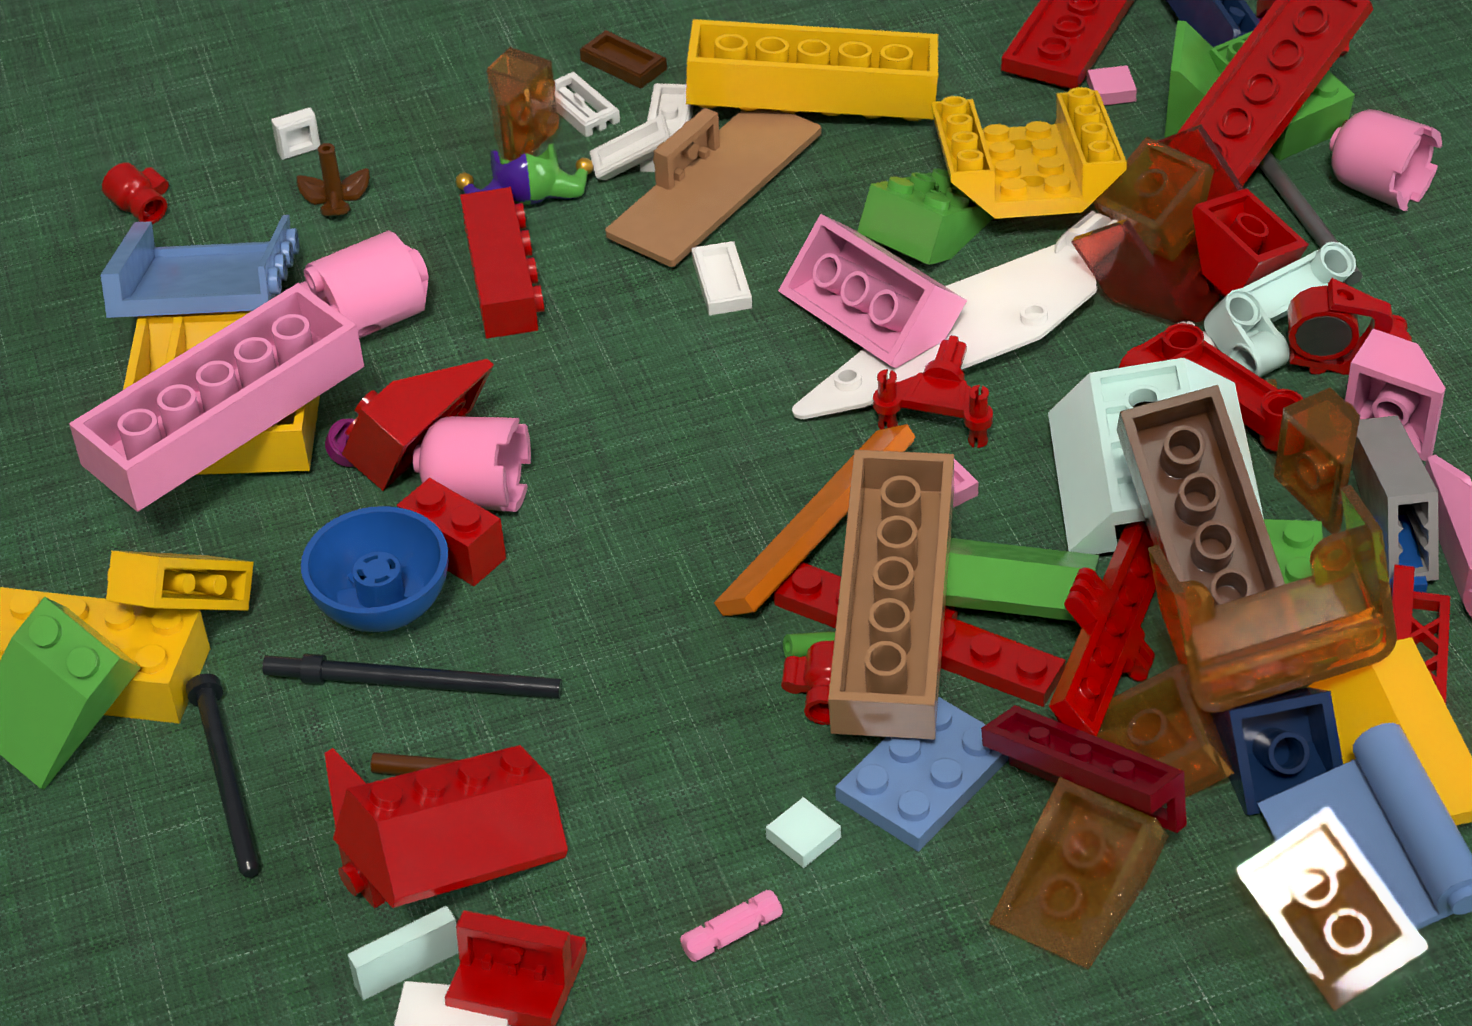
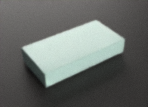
M447 906L348 954L354 985L363 1000L459 953L456 919Z

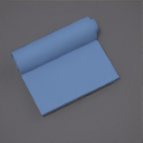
M1383 723L1361 734L1353 744L1355 760L1257 803L1338 965L1452 914L1462 915L1472 911V853L1403 729L1395 723Z

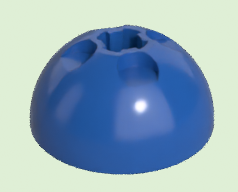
M368 507L343 514L319 529L304 549L301 560V574L310 597L329 618L357 631L386 632L401 628L415 621L435 602L443 588L447 575L448 547L441 530L425 516L399 507Z

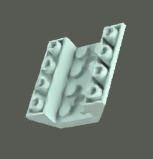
M1186 358L1171 359L1091 372L1048 412L1069 552L1086 554L1114 552L1117 546L1115 525L1145 521L1116 431L1120 411L1134 408L1133 406L1140 402L1147 401L1153 403L1214 385H1219L1263 517L1234 382Z

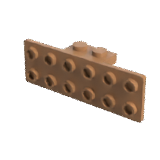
M703 108L653 151L656 185L605 229L606 237L669 267H674L692 251L691 248L697 247L821 135V126L792 113H785L780 110L757 109L754 111L741 110L719 130L718 113Z

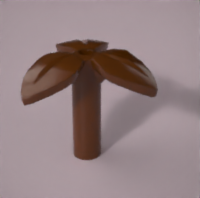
M324 143L318 147L323 181L314 177L297 175V186L301 195L310 203H325L320 207L322 215L336 216L346 214L350 211L351 207L343 200L353 201L363 195L370 180L369 169L359 170L341 182L335 147L331 143Z

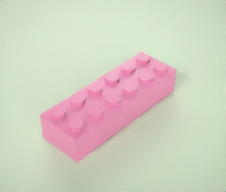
M295 284L69 423L81 465L137 512L363 368L364 362L357 325L301 284Z

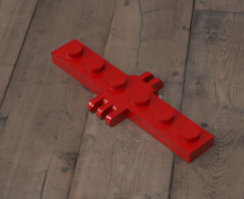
M1143 521L1133 522L1125 526L1102 580L1091 568L1084 567L1079 569L1064 603L1065 608L1082 629L1048 707L1054 712L1058 722L1096 737L1122 672L1128 673L1136 681H1143L1148 677L1150 667L1155 659V653L1144 641L1146 635L1141 628V624L1161 577L1162 570L1148 527Z
M801 562L774 591V604L777 607L836 629L841 576ZM945 606L941 669L1044 707L1059 683L1066 660L957 620V611H954L955 607Z

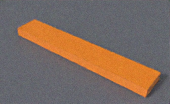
M908 424L877 430L859 450L904 452L914 442L916 436ZM854 455L714 602L722 616L756 612L848 513Z

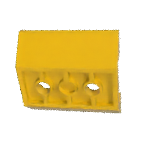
M1077 87L1070 89L1066 93H1056V124L1034 121L1020 127L992 124L982 129L973 99L950 96L942 101L931 102V111L951 183L995 219L1082 213L1127 170V161L1098 90L1093 91L1089 88Z

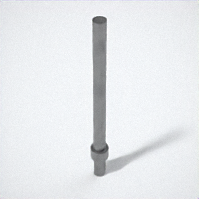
M1269 150L1258 166L1320 248L1328 242H1338ZM1357 266L1354 272L1345 280L1348 285H1354L1362 278V273Z

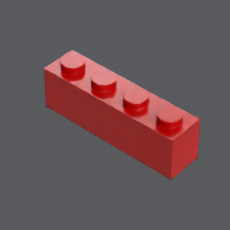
M511 187L460 194L464 227L486 339L539 331L537 313L544 312V302L541 286H532V284L538 283L535 258H526V256H532L529 231H520V229L526 228L523 203H514Z

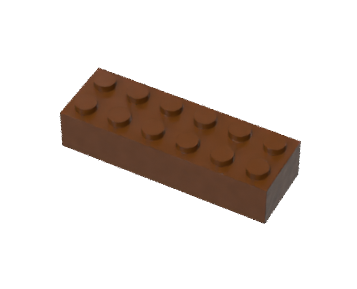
M1219 385L1120 411L1116 431L1207 713L1212 712V706L1278 694L1307 686L1314 674V669Z

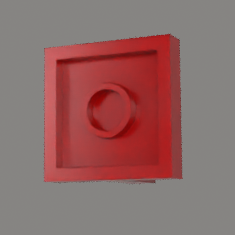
M463 910L456 925L460 965L445 994V1006L507 1019L508 1025L556 1026L587 953L586 937L571 935L570 932L557 930L549 926H538L504 919L496 915H485Z

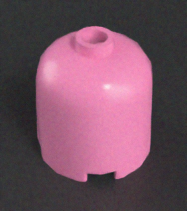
M1372 109L1354 114L1342 127L1335 130L1330 141L1332 168L1338 181L1353 190L1403 211L1408 209L1407 202L1410 200L1419 202L1428 190L1438 167L1430 163L1434 147H1442L1441 134L1435 128Z
M455 416L441 418L428 429L422 444H418L415 447L413 454L414 471L420 473L422 483L430 477L484 509L517 512L523 504L528 487L527 484H519L521 464L531 463L530 437L527 425L518 424L519 418Z

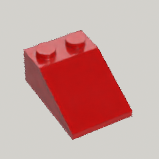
M483 359L392 381L380 393H377L375 390L370 391L355 408V412L359 415L345 432L349 438L342 455L384 491L413 464L415 447L418 444H422L426 432L434 422L444 417H465L472 410L494 364L488 359Z

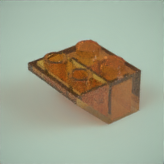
M509 47L487 68L496 141L502 159L513 161L525 153L533 155L534 151L558 129L559 115L556 109V84L553 80L552 61Z

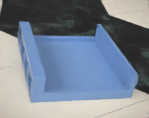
M282 215L270 242L155 247L152 221L134 222L101 273L106 317L253 311L276 295L281 294V283L287 280L288 267H293V254H299L297 228H290L289 215Z

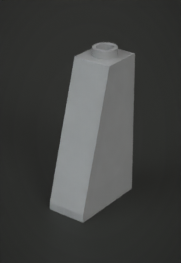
M1398 415L1350 421L1351 466L1367 517H1371L1389 579H1392L1394 564L1399 565V555L1403 552L1398 540V534L1403 530L1398 515H1407L1415 533L1423 567L1415 568L1414 577L1426 576L1427 581L1439 580L1438 490Z

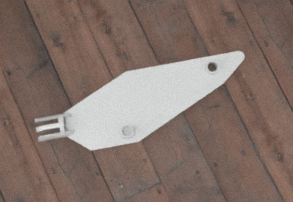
M1091 211L1066 231L1055 245L945 286L967 300L945 339L947 340L949 336L954 335L958 336L959 341L966 343L967 351L961 370L1042 339L1097 292L1095 264L1125 239L1127 231L1124 225L1113 219L1111 221L1109 217ZM941 343L897 368L888 365L866 349H862L792 407L793 415L798 419H807L869 406L873 404V394L878 390L877 374L881 370L888 369V379L890 371L893 370L897 374L896 382L924 372L925 366L930 361L935 360Z

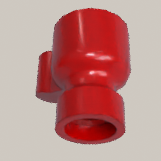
M120 163L111 168L105 175L102 182V192L119 209L131 212L140 222L152 221V224H154L164 216L167 210V201L161 195L167 191L169 182L152 167L140 171L130 163Z
M834 641L814 643L808 648L806 656H789L784 661L782 688L792 694L807 692L804 714L812 722L821 725H830L828 698Z

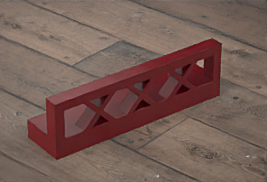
M1014 705L981 728L983 746L1009 756V765L1175 833H1178L1187 826L1184 770L1017 705ZM1166 803H1167V809L1164 808V807H1162V806H1163L1164 804H1166Z

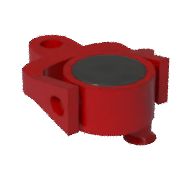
M1334 278L1330 279L1328 286L1311 287L1299 292L1291 300L1287 309L1290 364L1309 367V371L1312 374H1321L1326 370H1331L1343 375H1349L1352 360L1373 329L1412 342V337L1407 332V321L1399 315H1392L1391 304L1374 298ZM1358 315L1372 317L1369 326L1359 338Z

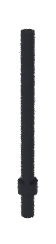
M305 653L302 658L265 655L262 665L263 675L301 678V682L307 684L323 685L325 680L555 699H560L562 693V679L333 661L327 660L326 655Z

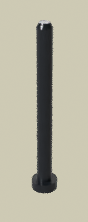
M200 674L191 678L186 684L187 697L189 702L194 706H198L239 872L246 878H252L257 875L260 864L218 704L223 695L221 681L216 675Z

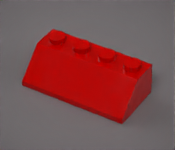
M521 745L347 788L333 840L392 908L565 858L568 851L551 776Z

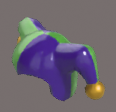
M554 143L549 144L547 150L537 157L525 153L513 161L502 159L499 157L497 150L490 151L493 176L491 183L483 190H480L473 185V177L464 172L456 177L455 184L465 194L511 187L514 203L532 205L547 198L568 200L582 196L585 191L587 176L593 171L594 167L590 159L581 158L576 162L577 171L573 175L565 173L559 167Z

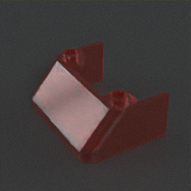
M1202 124L1150 143L1146 147V150L1168 182L1160 195L1159 211L1172 229L1153 255L1128 218L1076 236L1071 241L1104 292L1112 301L1174 324L1183 321L1186 323L1188 321L1197 323L1204 320L1222 296L1215 290L1214 284L1201 271L1192 216L1193 208L1196 204L1244 189Z

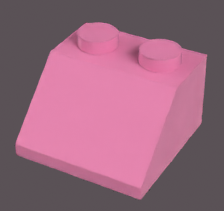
M1376 329L1371 331L1351 362L1340 431L1350 434V421L1398 415L1422 461L1426 462L1427 457L1433 455L1446 388L1417 343Z

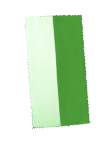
M951 538L945 606L1076 621L1065 608V600L1070 593L1071 586L1079 569L1087 567L1097 573L1099 555Z

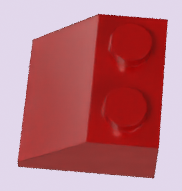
M1247 188L1196 204L1192 210L1202 274L1214 284L1215 290L1223 297H1226L1232 290L1241 289L1299 260L1309 246L1304 239Z

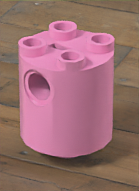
M388 230L307 264L304 269L306 281L300 283L355 323L359 338L424 311L429 275L420 253L416 249L405 245L395 233Z

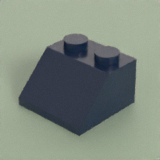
M1308 687L1211 707L1219 756L1246 815L1262 813L1257 803L1343 765L1331 692L1328 690Z

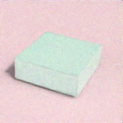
M804 797L766 826V839L803 868L841 838V826Z

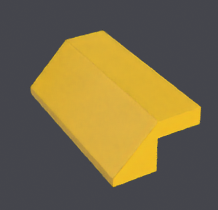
M1412 637L1362 647L1308 686L1331 692L1343 764L1355 760L1353 744L1365 731L1383 723L1398 724L1407 736L1454 823L1461 825L1472 822V756Z

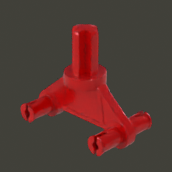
M954 335L949 336L947 340H942L935 360L930 361L925 366L924 372L896 382L897 374L893 370L890 371L889 379L888 369L881 370L877 374L878 390L873 394V408L878 413L879 429H885L886 422L887 428L898 426L897 412L901 408H908L964 418V424L969 428V445L975 447L976 438H978L977 448L986 446L988 443L987 429L993 424V410L988 405V388L982 386L981 395H979L980 385L970 387L964 380L965 377L961 366L967 351L966 343L959 341L958 336Z

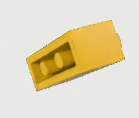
M111 550L110 568L107 575L106 601L156 609L249 610L254 562L208 555Z

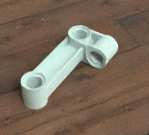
M1328 242L1319 250L1241 289L1232 290L1206 316L1204 328L1207 335L1221 352L1259 377L1285 365L1290 356L1289 345L1285 337L1276 329L1273 322L1288 315L1287 309L1289 304L1299 292L1311 287L1328 286L1331 278L1344 282L1354 272L1356 267L1353 253L1339 242Z

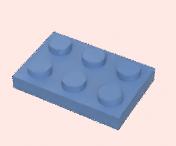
M938 696L935 740L886 737L835 786L836 800L919 852L1009 760V756L983 746L981 728L986 724Z

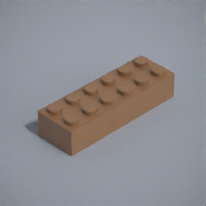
M854 450L828 698L831 734L935 740L954 501V454Z

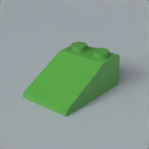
M44 597L12 636L0 659V755L40 789L44 790L141 667L70 609Z

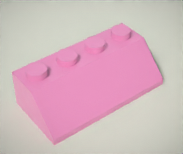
M822 214L818 217L778 290L894 368L899 367L941 343L942 340H945L967 302L963 297L859 232Z

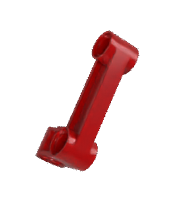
M1187 323L1169 326L1162 333L1147 342L1130 349L1119 364V368L1186 358L1235 383L1243 423L1259 434L1260 442L1265 448L1277 452H1286L1296 449L1301 444L1305 405L1303 397L1290 389H1277L1206 342L1203 331L1197 326Z

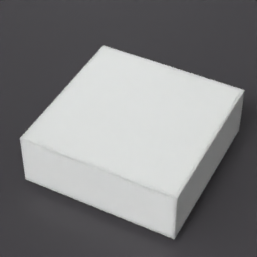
M310 107L271 119L277 152L282 160L316 150L320 146L315 114Z

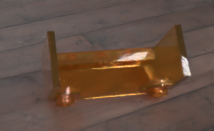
M1351 485L1341 487L1347 530L1327 536L1317 543L1310 555L1312 576L1214 606V600L1210 591L1201 582L1193 580L1179 582L1159 545L1148 548L1160 611L1188 689L1196 704L1202 710L1222 712L1378 663L1393 651L1397 642V633L1383 531Z

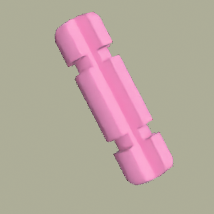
M766 890L748 899L749 904L743 902L705 922V928L700 925L680 937V942L685 954L691 961L700 960L715 952L714 947L720 949L759 928L758 923L762 926L780 917L783 910L777 896L773 891Z

